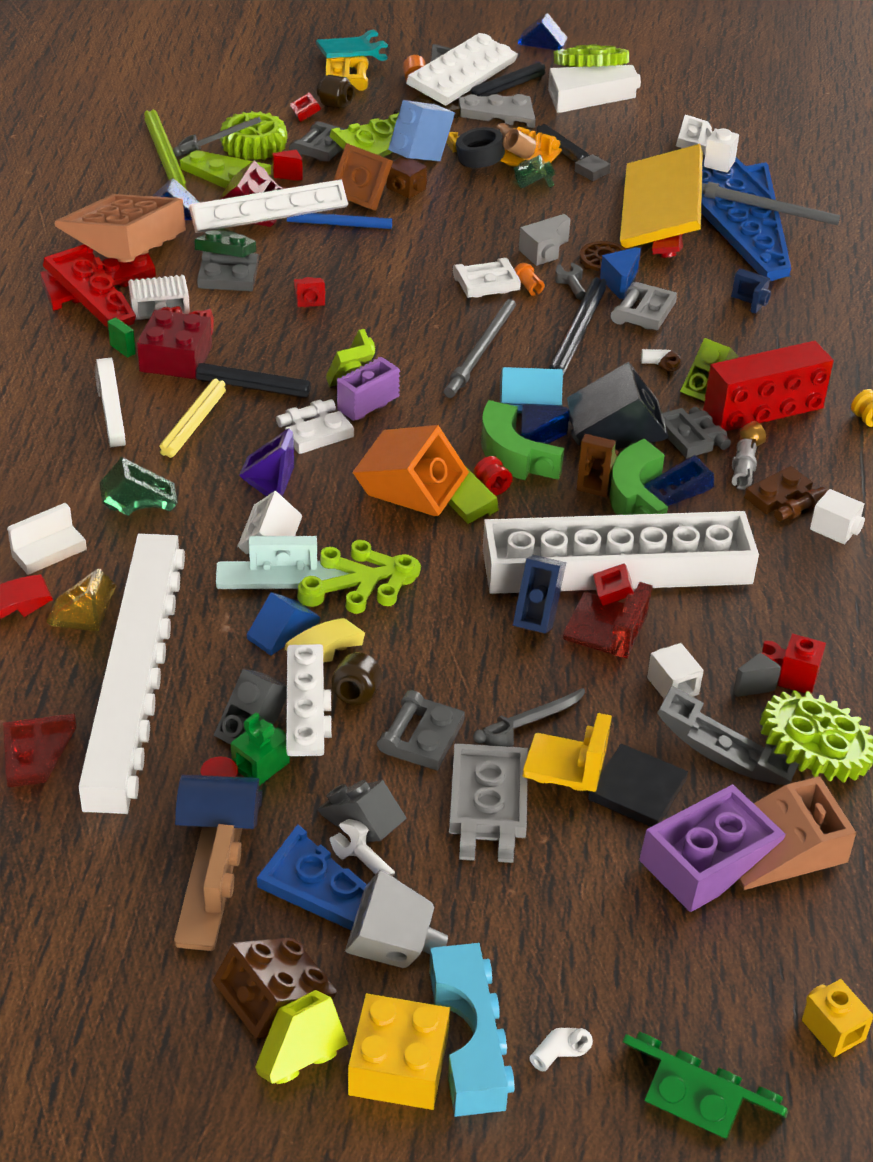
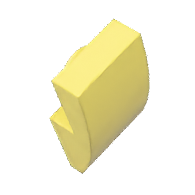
M345 618L335 619L313 626L298 634L285 644V650L287 651L289 645L321 644L323 645V662L333 661L335 649L345 650L347 647L362 645L365 632Z

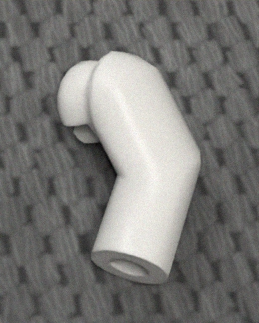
M556 1028L548 1034L530 1055V1062L536 1069L546 1071L557 1057L584 1055L592 1046V1036L590 1032L583 1028Z

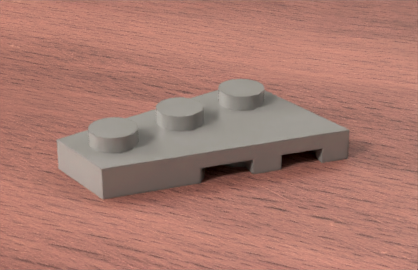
M471 94L459 97L460 117L483 121L499 118L504 120L505 124L514 125L515 121L526 122V127L535 128L536 119L530 96L516 94L514 96H501L498 94L477 96Z

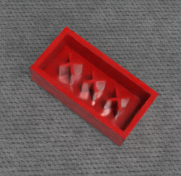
M814 340L710 364L703 411H706L712 417V422L716 426L719 425L725 431L743 428L752 421L764 423L824 408L834 360Z

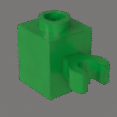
M256 712L244 721L246 732L231 742V758L237 764L238 772L241 775L249 778H259L260 786L289 764L290 756L286 753V733L278 727L275 728L272 723H268L264 719L260 721V716Z

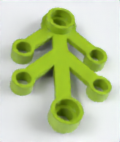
M356 540L352 543V559L358 562L368 561L381 567L372 568L342 558L337 548L325 547L321 550L320 564L324 568L337 569L349 574L321 580L316 576H307L298 585L297 599L304 606L315 607L323 603L325 593L358 586L356 591L347 594L345 607L349 612L359 614L365 611L366 601L377 582L390 578L388 583L378 587L377 601L383 606H392L397 601V595L401 586L413 583L419 576L421 565L416 558L410 555L402 554L390 557L371 550V544L365 540Z

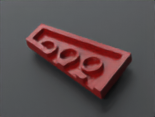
M83 244L44 257L43 267L107 328V321L115 317L128 326L135 324L136 314L122 292L116 290L114 287L115 281L111 275L105 273L103 270L104 264L99 257L94 256L92 248Z
M149 253L138 255L131 262H119L118 258H108L102 261L104 264L103 270L107 275H111L115 281L114 286L119 284L120 286L127 287L129 286L128 281L130 279L134 281L136 278L138 280L142 278L146 280L147 278L156 277L155 265ZM48 271L40 272L41 282L53 311L61 309L62 303L70 300L75 304L79 303Z

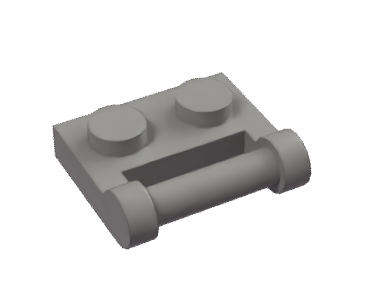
M633 282L628 287L627 295L620 306H616L611 312V319L614 323L620 325L629 322L640 325L645 329L659 330L676 303L677 293ZM643 298L636 309H631L637 300Z

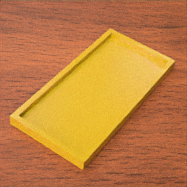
M700 144L627 163L620 242L623 247L630 248L701 229L703 152Z

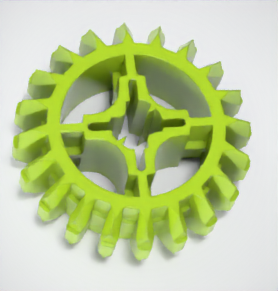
M251 111L250 113L233 114V117L226 118V121L222 123L221 131L260 117L261 122L220 138L223 151L228 152L229 156L244 158L245 160L251 159L256 161L257 159L266 160L268 157L272 158V153L282 152L286 147L288 137L284 121L280 120L278 116H272L271 113L264 114L262 111L258 113Z

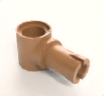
M505 123L497 125V128L500 129L503 135L504 149L522 159H528L533 155L536 149L534 138L518 129L509 128Z

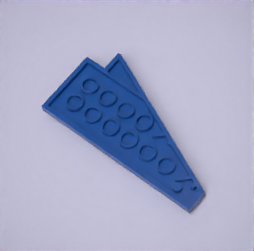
M736 157L734 164L726 173L703 167V160L702 183L708 184V182L719 184V187L776 200L769 166L766 162L745 166ZM702 194L701 213L759 275L770 278V281L790 276L791 264L779 212L719 197L711 199L704 197L705 194Z

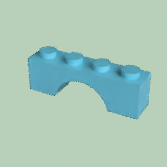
M480 943L430 948L429 973L435 1005L450 1007V1011L461 1016L469 1024L474 1034L464 1047L449 1055L448 1082L454 1117L506 1111L508 1093L514 1092V1076L512 1067L504 1066L502 1055L507 1054L506 1036L504 1029H497L495 1019H499V1002L497 994H490L488 984H492L490 959H483Z

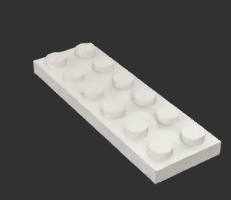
M478 33L409 74L406 84L446 106L470 91L472 87L483 83L513 64L518 53L512 51L509 46L492 40L489 35Z

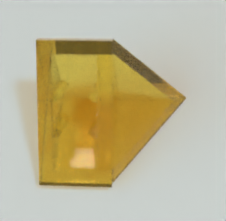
M98 568L55 599L46 622L56 627L99 631L116 584Z

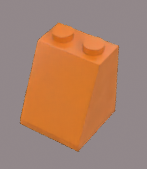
M439 425L383 430L352 473L368 496L432 516H439L469 471Z

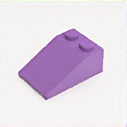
M732 784L648 828L639 861L689 912H692L724 893L784 840L785 833Z

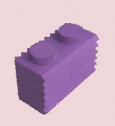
M378 357L373 362L360 366V369L351 371V374L347 373L346 376L337 378V410L354 421L364 418L367 413L377 408L386 406L388 402L400 396L398 393L400 391L398 388L400 387L398 383L400 382L399 368L383 357Z

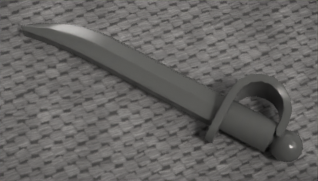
M258 117L201 140H198L195 134L187 136L179 143V147L173 149V152L178 157L191 151L201 150L202 145L260 123L261 119Z
M581 688L558 700L510 718L501 715L497 718V723L486 726L482 730H476L473 734V740L478 744L485 743L488 746L512 747L514 745L513 729L567 709L582 698L585 694V689Z

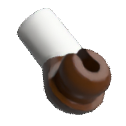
M641 350V364H657L668 372L677 371L681 367V357L671 350Z

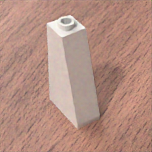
M633 65L550 68L548 91L556 112L559 113L636 98V90L640 88L641 79L640 74L636 73Z

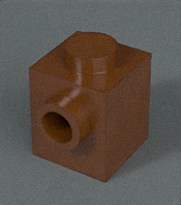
M404 156L393 161L387 178L386 188L409 199L426 190L427 166Z

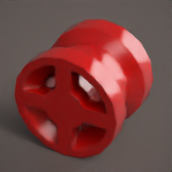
M496 456L483 458L478 462L473 471V474L495 496L505 492L513 480L511 472L503 467V463Z

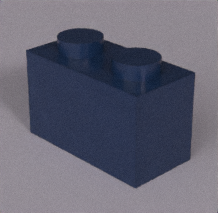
M537 555L526 558L512 626L547 633L553 628L567 562Z

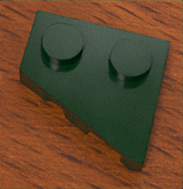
M222 228L215 231H206L205 235L196 238L195 250L243 258L256 252V241Z

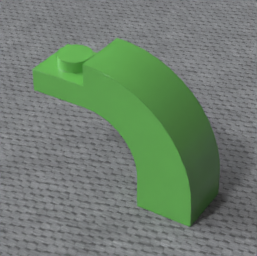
M488 400L483 411L481 446L485 456H496L503 463V467L507 468L512 476L518 479L526 480L528 474L531 473L559 480L562 473L564 448L523 438L515 432L518 406Z
M642 439L625 448L614 462L610 486V503L616 515L667 514L668 506L645 488V486L661 479L665 457L661 451L646 439Z

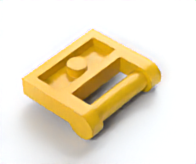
M365 56L326 58V75L347 77L357 90L363 91L368 87V78L366 77V70L369 64L368 59ZM350 67H355L357 74H350Z

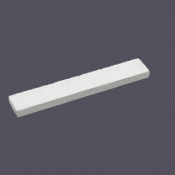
M341 179L191 204L189 209L195 233L345 208L348 206V201Z

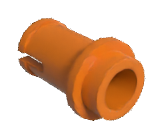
M520 263L515 267L516 274L531 296H536V293L539 295L544 290L545 284L534 273V268L531 264Z

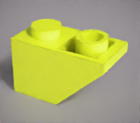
M314 990L278 1009L255 1066L259 1076L272 1084L286 1083L296 1078L300 1073V1069L312 1063L320 1064L327 1062L337 1055V1050L348 1045L332 998Z

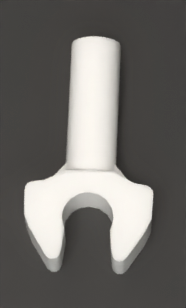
M352 819L340 823V828L349 835L351 842L341 833L330 837L335 854L340 859H345L348 856H357L375 875L379 870H382L393 877L395 871L366 845L368 828L362 822Z

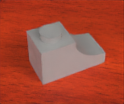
M562 214L520 227L519 251L536 266L558 259L560 245L569 241L570 218Z

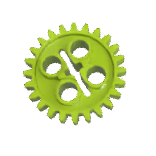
M597 44L577 45L573 48L554 51V64L567 67L617 66L629 63V50L616 48V46H601Z
M793 690L791 696L786 692H782L780 697L774 695L771 702L768 701L759 722L763 726L761 734L768 736L767 744L777 746L774 751L775 754H785L788 756L786 759L787 764L796 762L799 764V771L803 772L808 768L812 771L814 777H818L819 773H822L828 781H832L836 775L842 782H845L848 777L855 781L859 775L865 776L873 764V736L868 735L870 727L859 725L862 718L851 717L849 715V708L841 710L838 708L837 701L834 700L829 704L825 701L823 695L815 699L808 691H806L804 697L796 690Z

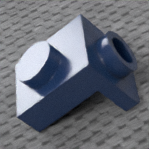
M739 268L735 273L731 297L752 303L750 312L756 314L770 300L771 290H768L770 278Z

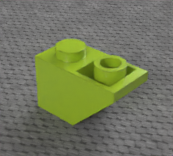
M704 338L680 392L704 402L710 364L735 359L739 356L730 347Z

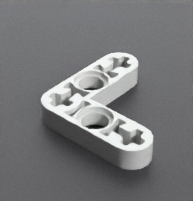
M112 357L96 359V386L98 396L102 398L109 446H125V433Z

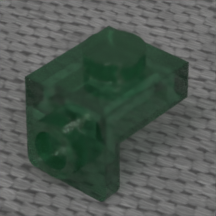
M541 154L521 162L514 168L516 182L521 189L543 177L550 188L555 186L553 176L556 175L550 161L545 163Z

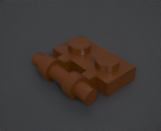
M789 466L747 487L744 498L765 514L774 511L775 518L781 522L785 519L792 520L798 517L801 511L806 508H815V505L827 490L824 487L816 490L812 489L813 482L794 467Z

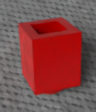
M793 633L787 649L781 648L779 644L773 641H764L762 654L779 664L781 668L777 686L796 690L804 694L808 691L812 695L819 675L826 643Z

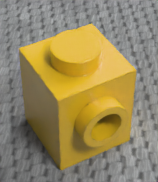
M842 979L828 986L824 984L819 985L808 994L802 1021L833 1057L866 1040L873 1020V1014Z

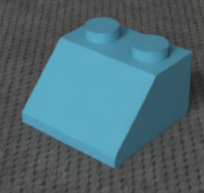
M503 367L500 374V403L518 406L517 413H524L525 408L537 409L539 414H554L555 409H560L562 406L563 369Z

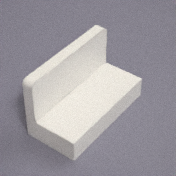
M272 492L254 504L237 547L245 554H249V536H295L302 518L301 513L278 492Z
M66 503L7 528L12 558L27 575L87 550L86 540L72 525L70 507Z

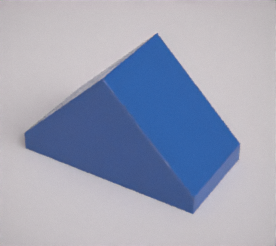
M635 247L602 255L600 279L604 278L606 280L607 287L619 299L626 297L627 289L633 283L638 273L641 248Z
M271 592L249 629L247 639L272 656L285 647L289 640L318 624L320 616L297 600Z

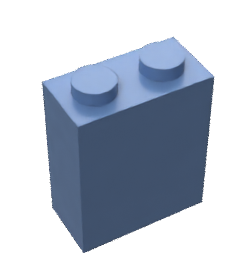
M403 100L388 150L406 158L441 161L455 112L435 104Z

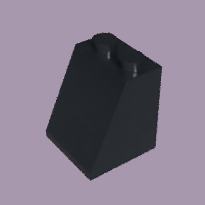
M629 362L567 397L569 411L566 413L574 428L571 430V434L579 446H581L585 434L616 441L615 449L628 447L642 439L652 443L669 438L658 399Z

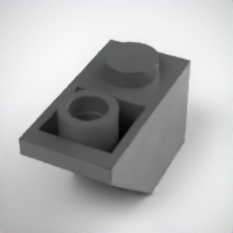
M243 669L214 736L231 744L233 740L246 732L244 721L256 712L260 716V721L264 719L268 723L273 724L278 719L287 699V685L263 672Z
M361 780L350 787H347L346 784L339 785L326 795L328 801L317 809L321 816L339 829H341L339 824L348 819L362 822L368 828L366 843L381 841L407 819L383 780L367 783L366 780Z

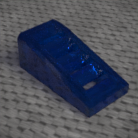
M694 455L644 484V487L665 505L669 506L714 488V473ZM670 485H674L676 489L673 490ZM663 488L667 494L663 496L658 491L659 489Z

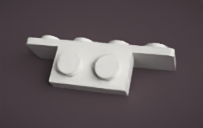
M289 645L287 647L286 753L288 756L324 755V738H332L331 716H324V711H331V689L324 690L323 645Z

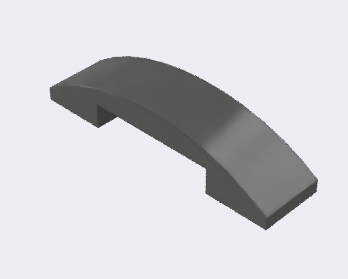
M671 686L657 714L680 739L700 754L734 772L763 782L779 785L790 784L798 763L787 764L786 759L788 756L774 753L776 745L766 743L762 747L702 714L700 710L704 704L703 702Z

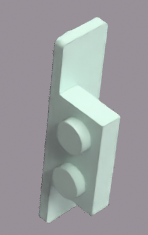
M249 536L250 561L218 562L216 588L298 589L299 583L307 576H316L321 580L349 573L337 569L324 568L320 561H317V536Z

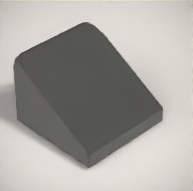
M762 653L754 656L738 668L734 695L740 697L774 691L781 669L779 664Z

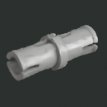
M742 439L737 443V454L732 461V468L734 470L732 484L734 486L737 484V489L741 490L752 485V474L757 467V460L755 458L757 446L754 442L751 447V439Z

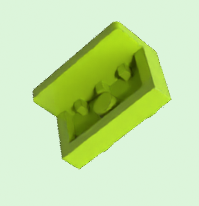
M365 329L358 330L350 349L336 352L326 374L329 387L337 385V378H342L347 373L351 374V371H356V369H360V366H365V364L371 362L375 354V345L372 338L367 336Z

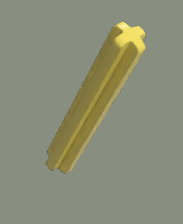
M212 379L159 445L161 455H166L169 458L176 455L226 392L224 387L226 384L223 380Z

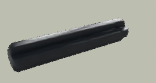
M542 124L537 126L536 135L540 132L555 136L560 141L559 148L562 149L561 153L573 162L590 156L585 150L548 125Z

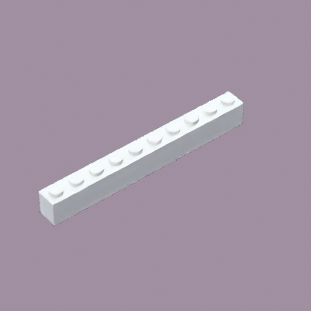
M137 535L79 782L82 812L128 814L131 799H137L139 778L136 776L137 770H143L145 756L144 748H141L142 742L148 743L150 721L147 718L148 715L153 716L155 712V694H153V689H159L161 671L158 665L165 662L166 645L163 643V640L170 638L171 621L168 616L175 613L176 600L173 592H179L180 572H178V569H183L185 562L184 549H179L178 535Z

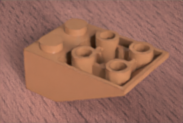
M820 776L784 785L754 803L785 833V838L738 879L743 890L848 863L856 831Z

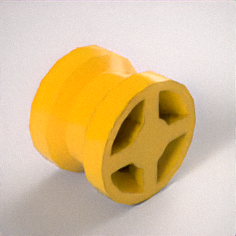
M872 389L860 392L851 404V411L856 416L862 417V421L869 427H873Z

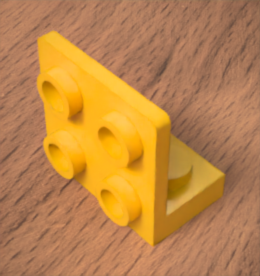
M597 713L594 727L587 725L584 742L535 733L522 776L539 783H553L568 786L577 791L588 790L596 792L606 755L612 716Z

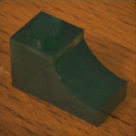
M123 457L119 459L99 483L102 503L109 509L120 511L128 516L133 511L143 508H161L171 512L178 504L173 482Z

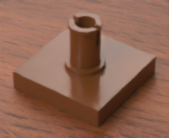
M346 143L333 181L342 179L348 201L376 211L393 160Z

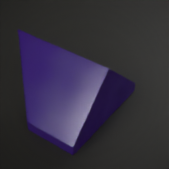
M288 428L246 458L239 476L265 496L276 491L283 497L294 469L293 431Z

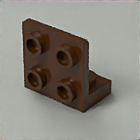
M293 937L233 943L212 980L255 1039L267 1038L279 1008L314 990L330 996L332 999H334L337 990L327 979L326 974L317 967L305 952L303 945Z

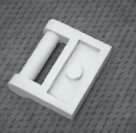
M507 258L497 259V262L469 266L457 264L453 266L454 279L459 281L467 298H478L483 295L497 293L506 294L511 291L520 290L521 280Z

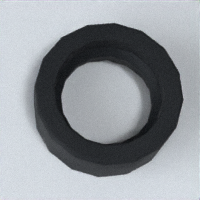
M482 127L468 130L456 140L458 160L461 165L469 168L491 166L499 162L505 155L503 135L495 128Z

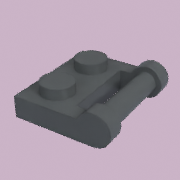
M315 122L307 134L300 140H295L290 144L289 150L297 149L300 155L304 154L317 158L319 161L329 162L342 150L329 137L331 129L340 128V130H344V128L323 122Z
M203 251L197 277L198 288L253 291L259 264L258 253H251L249 256L242 258Z
M409 690L401 700L402 707L389 730L381 734L377 747L387 755L438 771L464 723L465 711L424 699L419 692ZM413 715L422 716L409 742L400 740Z

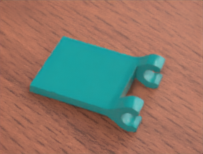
M369 30L359 37L316 40V45L326 58L373 56L380 61L388 59L386 54H379L381 48L388 47L385 41L370 43L372 37L378 36V32L375 30Z

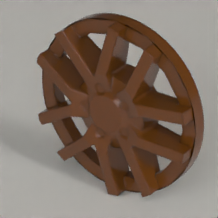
M591 242L581 249L580 263L584 264L586 270L593 269L601 273L602 255L626 250V248L614 242Z

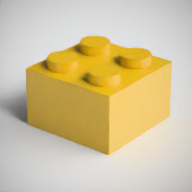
M366 993L348 1065V1095L434 1110L448 1040L450 1007Z

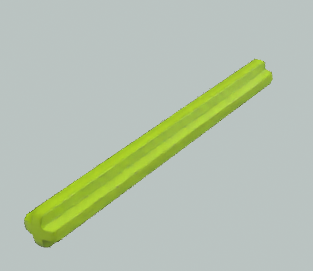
M154 109L151 111L146 110L144 120L171 187L176 193L179 191L185 192L187 189L185 178L160 118Z

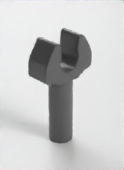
M571 263L570 272L563 270L561 265H557L555 271L556 283L568 284L578 300H583L586 292L579 282L582 280L583 269L579 265Z

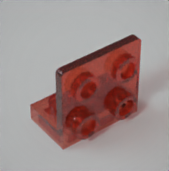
M639 582L634 594L628 593L624 603L616 601L602 606L598 595L584 592L564 630L563 639L628 659L648 616L653 585Z

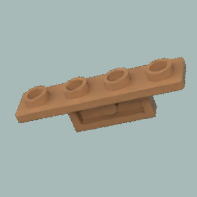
M218 824V827H202L174 938L175 947L213 951L215 949L226 898H231L233 894V867L239 866L241 842L239 841L242 828H234L233 825Z

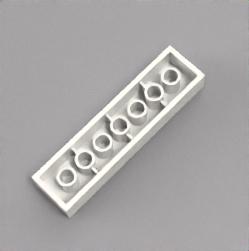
M745 511L484 520L483 555L490 594L519 593L526 558L532 555L567 562L561 591L597 590L593 574L623 563L626 564L633 589L753 584L759 557Z

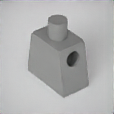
M379 870L365 886L345 952L406 968L422 951L430 954V948L446 946L448 935L429 927L434 911V905L431 901L386 872Z

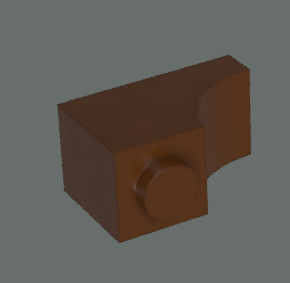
M589 434L584 435L581 442L576 490L607 497L611 486L613 465L619 455V451L615 450L616 441Z

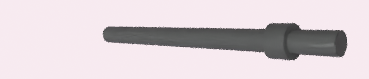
M708 182V184L702 183V194H705L704 197L715 199L719 197L838 226L841 215L719 187V184Z
M506 300L465 361L453 371L450 376V382L444 389L446 397L453 398L459 388L464 387L469 381L470 372L516 307L514 300Z

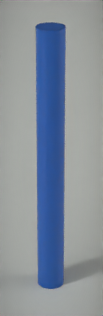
M310 213L287 217V222L392 229L393 219Z

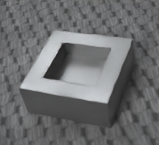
M592 154L575 162L574 171L594 181L609 174L611 164Z

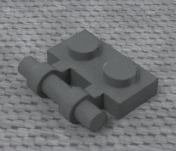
M698 407L691 408L689 414L683 408L662 413L669 435L668 439L685 458L710 452L713 450V445H718L722 450H725L731 444V441L727 438L726 431L721 426H716L712 422V417L706 411H701Z

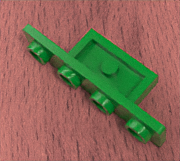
M640 1031L636 1038L625 1034L622 1042L626 1046L661 1061L644 1100L645 1102L726 1140L743 1099L786 1119L789 1110L787 1107L780 1105L783 1097L761 1086L758 1087L756 1093L740 1086L741 1077L719 1067L716 1074L699 1068L702 1062L701 1059L679 1049L675 1056L660 1050L662 1044L660 1040Z

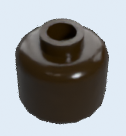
M326 75L317 85V95L324 106L339 109L345 108L353 100L354 87L347 77Z
M349 654L341 660L331 679L332 689L336 696L347 704H365L374 697L381 684L382 669L378 662L367 654Z

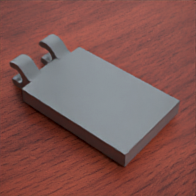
M454 744L449 833L461 834L459 860H475L476 839L499 841L498 862L513 863L515 837L526 838L527 778H524L522 775L528 756V748Z

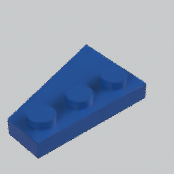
M299 824L257 877V888L349 930H352L361 898L367 885L349 868L343 869L338 865L324 846H317L307 837V831Z

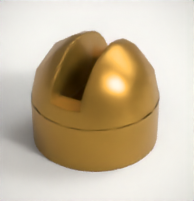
M752 421L740 430V440L751 439V447L754 442L756 446H759L766 441V433L760 423Z

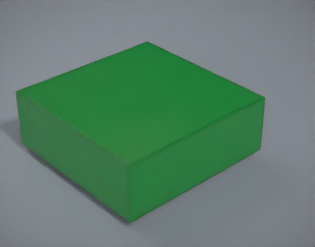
M116 317L107 321L110 346L127 358L135 355L134 330Z

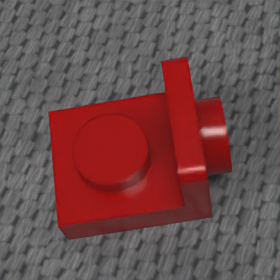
M313 277L294 279L297 307L325 306V282L323 279Z

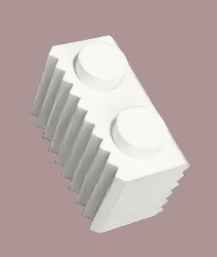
M170 275L168 278L166 276L163 278L159 276L157 279L153 277L146 280L143 278L138 280L136 278L134 281L132 279L128 281L130 304L136 314L135 320L150 319L154 310H159L163 307L172 308L180 306L183 314L190 313L189 294L184 275L180 277L177 275L172 277Z

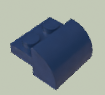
M182 775L177 793L175 825L218 827V824L233 825L234 828L254 829L257 825L258 808L262 805V790L259 789V778Z

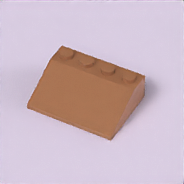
M112 194L56 220L55 227L107 258H118L119 262H131L135 260L136 256L149 253V249L162 246V242L175 239L176 235L186 230L183 198Z

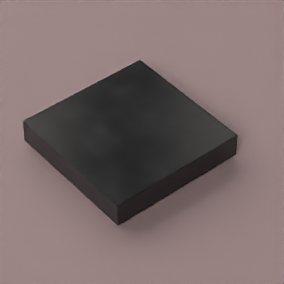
M620 744L600 774L596 792L589 791L588 800L652 827L660 823L686 782L688 771Z

